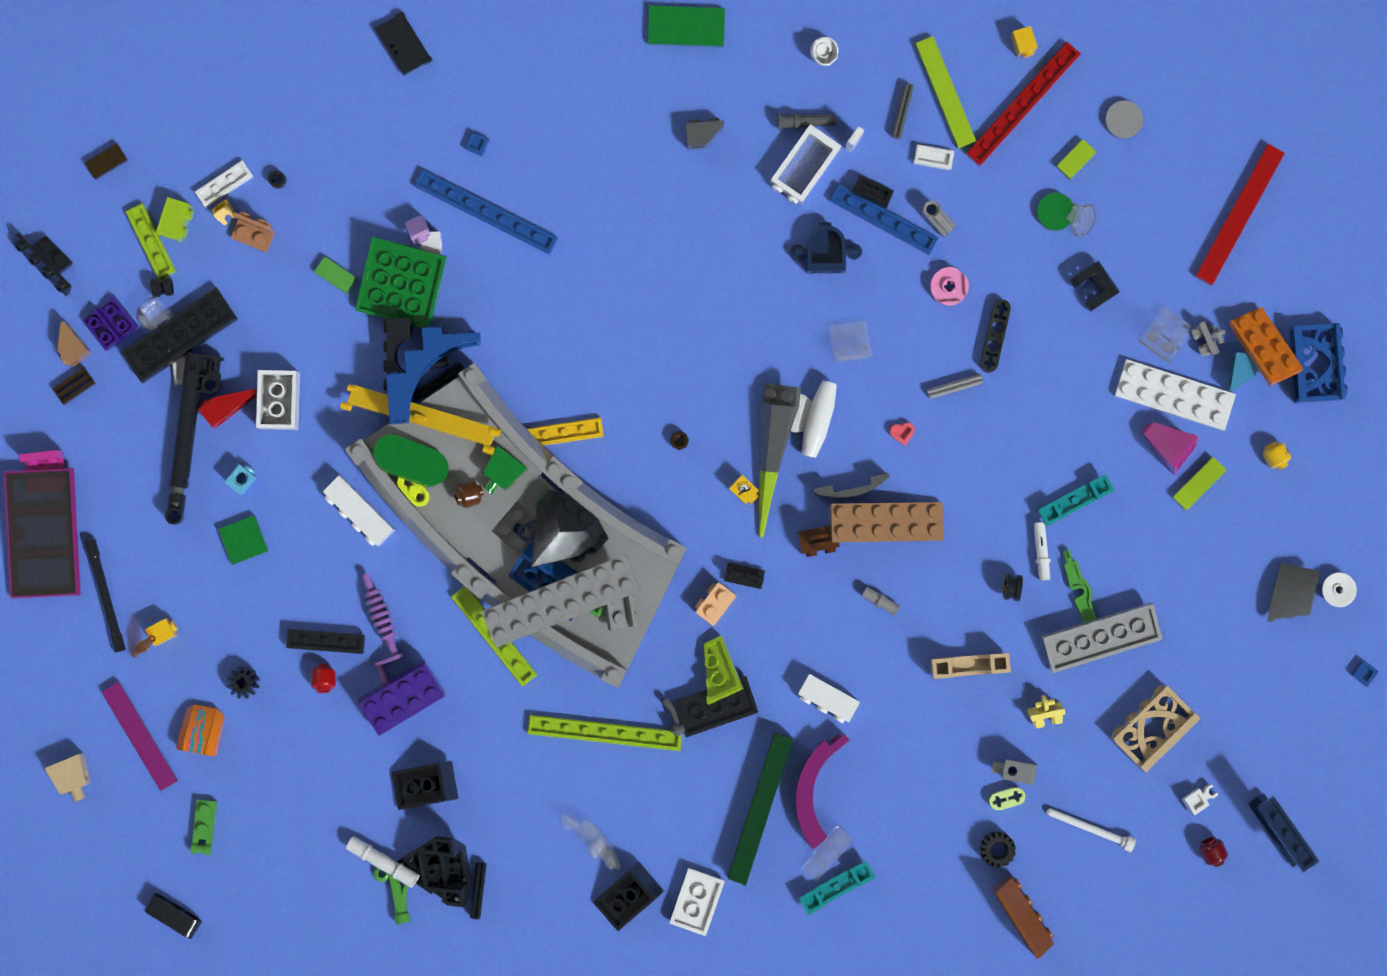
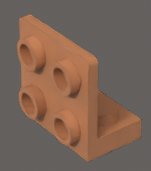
M240 211L239 214L234 212L232 216L238 221L231 239L267 253L276 233L272 229V225L259 218L255 221L251 215Z

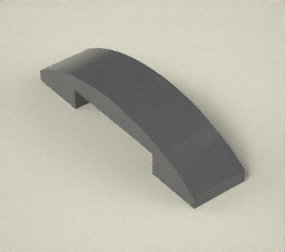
M889 473L869 477L870 485L834 492L833 485L813 489V494L827 498L854 497L873 490L890 476Z

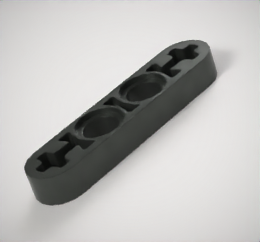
M1002 299L993 305L980 360V367L986 373H991L997 369L1011 311L1010 303ZM1004 304V308H1007V311H1003L1001 316L1005 317V320L994 318V315L999 316L1000 310L997 309V306ZM994 322L1002 324L1003 329L1001 332L993 330L992 325ZM991 340H995L998 343V349L995 351L988 348V343ZM986 352L989 354H997L996 357H992L991 363H993L994 366H991L989 369H987V365L984 364V362H987L989 359V355H985Z

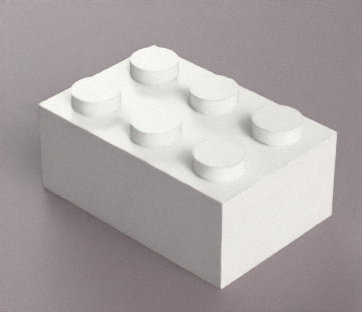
M258 370L256 428L260 430H298L299 372Z

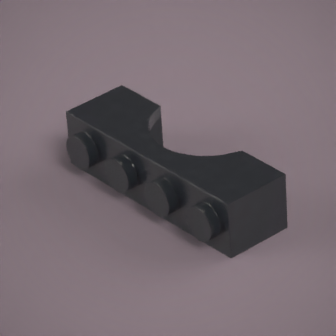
M387 318V322H384L383 330L384 333H387V341H384L383 349L384 352H387V360H384L383 369L387 374L399 371L402 374L405 373L398 363L397 353L400 345L412 337L413 318ZM384 379L383 383L384 391H387L386 379Z

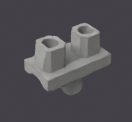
M1207 321L1199 323L1200 326L1194 328L1191 332L1195 340L1205 337L1207 341L1206 344L1198 347L1201 356L1220 353L1214 338H1216L1218 344L1224 343L1221 335L1226 334L1225 330L1219 332L1217 325L1211 327L1214 333L1212 335Z

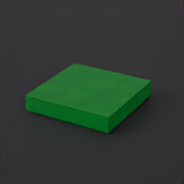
M255 515L218 529L232 565L269 551Z

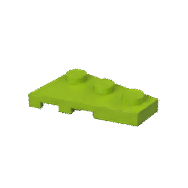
M719 636L704 643L707 676L706 697L707 704H712L742 690L743 686L724 638Z

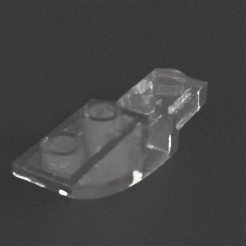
M564 812L560 818V821H562L561 825L569 831L571 829L578 833L577 837L584 842L590 841L587 847L589 850L588 854L597 860L600 857L605 861L604 865L613 871L614 869L619 871L621 863L618 855L604 833L588 818L584 817L580 823Z

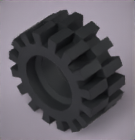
M999 831L991 832L981 841L980 854L989 865L1002 868L1014 860L1016 846L1007 834ZM996 842H1001L1005 846V852L1000 857H995L991 854V846Z

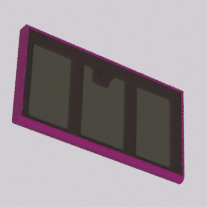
M74 468L4 472L10 598L81 595Z

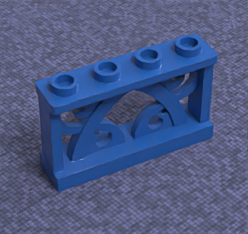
M1340 323L1290 327L1291 351L1303 367L1300 373L1293 375L1295 404L1346 399L1348 387L1344 383V377L1346 376V367L1343 365L1345 350L1341 346L1343 329L1340 327ZM1316 330L1313 339L1302 336V331ZM1322 331H1328L1331 334L1332 341L1330 343L1326 342V336L1321 339V342L1318 341V336ZM1310 346H1312L1310 354L1305 355L1303 349L1307 348L1310 350ZM1316 349L1325 355L1330 362L1328 368L1320 377L1312 368L1306 367L1304 364L1305 361L1310 360L1314 356ZM1311 373L1315 381L1313 382L1312 377L1310 380H1307L1305 375ZM1334 382L1336 390L1333 394H1327L1323 391L1321 385L1324 383L1326 388L1331 389L1329 383ZM1317 388L1321 395L1307 397V392Z

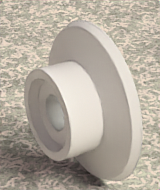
M1334 573L1324 581L1322 593L1325 600L1332 606L1344 607L1355 599L1357 587L1355 581L1349 575ZM1338 586L1341 589L1340 593L1336 592V587Z

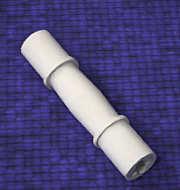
M355 836L349 840L346 846V850L360 857L363 861L366 860L378 869L392 875L393 879H397L410 888H413L420 876L404 866L403 863L399 864L389 856L374 849L372 845L365 843Z

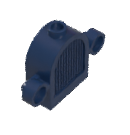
M821 222L820 226L811 232L807 241V247L804 248L799 244L793 245L789 254L793 260H801L804 256H807V274L845 273L846 255L852 260H857L862 254V248L858 244H851L849 247H846V241L842 232L836 227L831 226V222Z

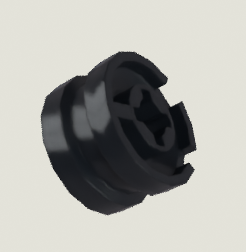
M1006 573L1003 585V600L1013 599V601H1020L1023 586L1022 575L1012 576V574Z

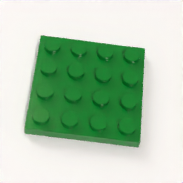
M372 236L355 311L385 319L413 318L412 326L418 328H425L431 325L447 256Z

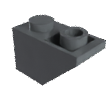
M711 118L708 119V122H701V120L695 119L686 123L687 148H707L724 128V120Z

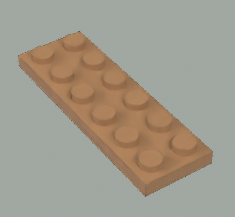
M943 502L829 504L830 543L944 541Z

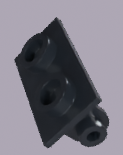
M727 563L724 581L761 589L765 570Z

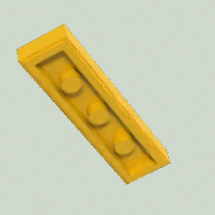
M601 418L527 428L542 446L604 437Z

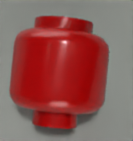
M319 664L317 668L311 671V688L316 693H330L335 688L336 671L333 668H329L328 664Z

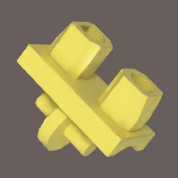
M1042 695L1041 701L1036 702L1035 707L1028 708L1027 713L1034 727L1041 728L1045 726V718H1051L1052 724L1055 725L1063 723L1065 708L1062 707L1061 702L1055 703L1054 699L1047 700L1046 695Z

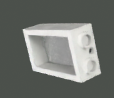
M810 124L770 181L772 188L780 194L783 192L788 195L787 199L792 203L802 205L840 151L841 145Z

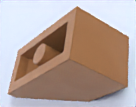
M63 321L60 323L57 349L61 354L59 358L66 366L69 364L75 367L92 352L67 322Z

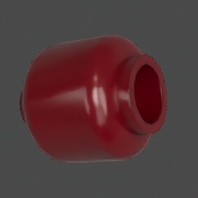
M1216 837L1204 839L1199 848L1204 862L1214 867L1223 865L1225 863L1224 860L1228 857L1223 841Z

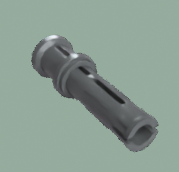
M780 112L777 116L778 130L782 128L798 129L810 124L812 126H835L836 116L835 113L799 115L797 112L793 114H781Z

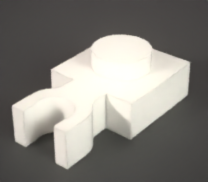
M1212 784L1205 786L1203 791L1195 789L1182 798L1191 815L1195 816L1208 807L1209 803L1207 800L1209 798L1218 796L1216 792L1211 795L1209 794V789L1213 787Z

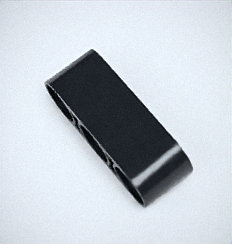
M158 893L153 894L144 909L148 915L189 939L193 938L202 923L198 917Z

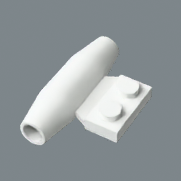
M822 380L813 401L807 396L800 394L799 408L791 432L798 433L804 431L802 455L816 458L821 449L834 411L837 388L835 383Z

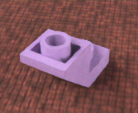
M423 215L405 222L414 243H423L431 236Z

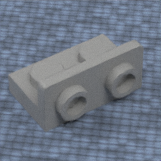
M634 594L604 605L608 631L637 626L638 616L634 610Z

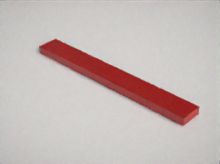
M1066 42L967 151L966 155L980 167L1081 53L1069 42Z
M1267 144L1195 275L1196 278L1210 286L1213 285L1285 152Z

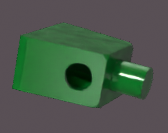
M497 446L483 472L489 478L483 488L490 494H493L498 486L507 490L527 472L528 468Z

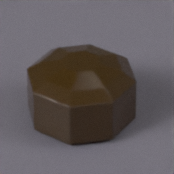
M678 431L672 434L670 442L673 448L682 450L687 447L689 439L686 433Z

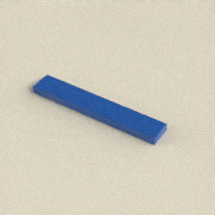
M839 183L829 199L831 203L930 255L938 240L937 236L887 209L852 194V190Z

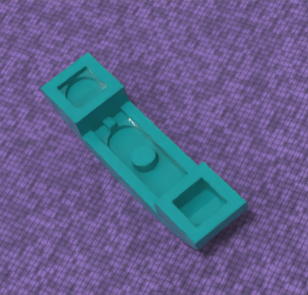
M1104 474L1038 509V512L1046 527L1115 490L1107 475Z
M863 861L799 897V900L807 914L810 915L829 902L876 877L868 862Z

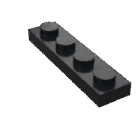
M298 629L287 630L286 648L364 654L365 635Z

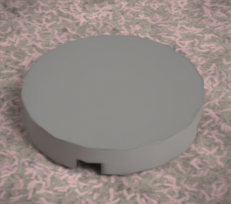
M1122 100L1114 103L1105 114L1106 129L1112 136L1118 139L1133 137L1140 131L1143 125L1141 109L1131 101Z

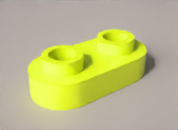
M398 477V487L412 504L418 507L428 504L430 494L424 486L411 482V485L406 486L404 484L405 479ZM418 494H423L424 498L422 501L417 500Z

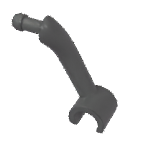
M661 698L660 702L670 711L675 724L670 727L671 733L676 736L682 735L685 729L683 724L679 722L675 707L669 699Z

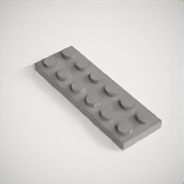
M1152 602L1041 636L1052 673L1163 640Z

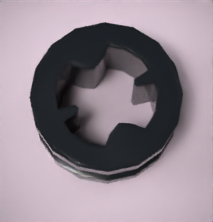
M276 170L269 174L268 181L273 188L281 189L286 185L287 178L281 171ZM274 176H282V179H280L282 182L280 184L277 182L273 183V180H275Z

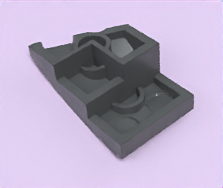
M1281 563L1267 621L1273 622L1275 619H1290L1295 616L1310 615L1315 600V590L1320 571Z

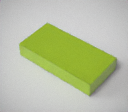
M1083 139L1056 168L1070 180L1096 154V151Z

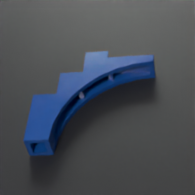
M435 325L422 328V350L411 348L404 351L405 373L402 374L399 371H395L386 376L389 425L409 423L412 395L425 372L438 360L452 352L463 348L480 346V332L465 331L460 334H456V332L442 334L441 327H436Z

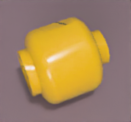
M1275 441L1264 447L1265 451H1263L1262 455L1271 469L1277 467L1278 470H1281L1289 465L1288 461L1291 459V454L1284 443Z

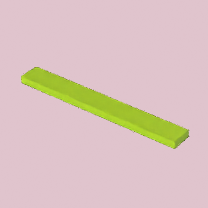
M529 715L527 734L681 751L682 735L676 736L670 730Z

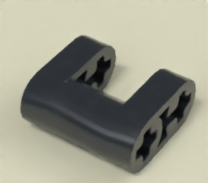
M1100 261L1095 262L1069 280L1072 286L1076 288L1090 278L1101 293L1085 304L1090 312L1120 293Z

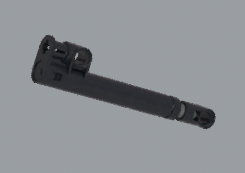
M186 353L170 472L171 479L169 480V486L172 487V491L168 495L167 511L165 513L166 521L172 525H178L184 520L186 501L184 489H188L189 485L188 479L190 477L200 393L216 394L221 388L220 365L224 361L222 357ZM214 380L216 387L214 390L209 391L206 388V384L208 381ZM172 511H177L180 516L175 522L170 519Z

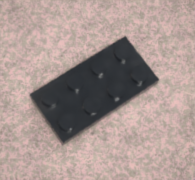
M747 676L739 678L743 686L742 690L712 704H707V689L674 700L680 722L685 729V736L689 737L759 713Z

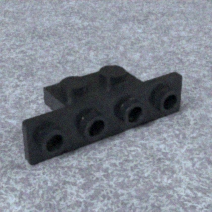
M17 233L13 241L16 250L22 252L27 257L29 263L36 266L41 271L42 276L54 284L58 292L63 293L65 296L69 295L72 286L60 274L71 267L73 262L47 236L31 245L20 233Z

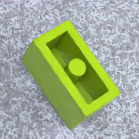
M167 197L156 234L160 237L182 243V240L186 238L188 228H186L188 221H191L193 218V207L188 203Z

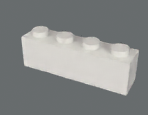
M338 476L323 491L326 495L324 497L325 500L331 505L335 504L339 508L338 513L345 519L348 517L353 522L351 524L352 527L358 532L362 531L366 535V541L372 546H380L395 531L342 476Z

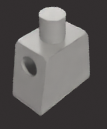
M1006 759L1005 763L994 761L992 773L1003 774L1002 779L1033 785L1037 764ZM1015 767L1017 774L1010 773L1009 768Z

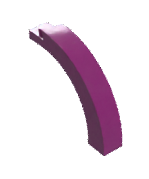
M839 733L830 740L832 742L830 745L825 740L821 741L806 759L797 780L795 793L797 818L801 830L812 849H815L828 838L820 827L814 811L813 790L820 769L828 758L850 741L844 733L842 735Z

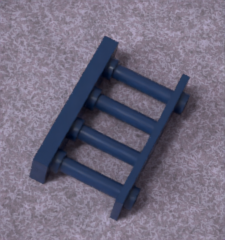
M1262 793L1248 803L1292 868L1297 865L1302 872H1305L1320 862L1274 796L1268 799Z

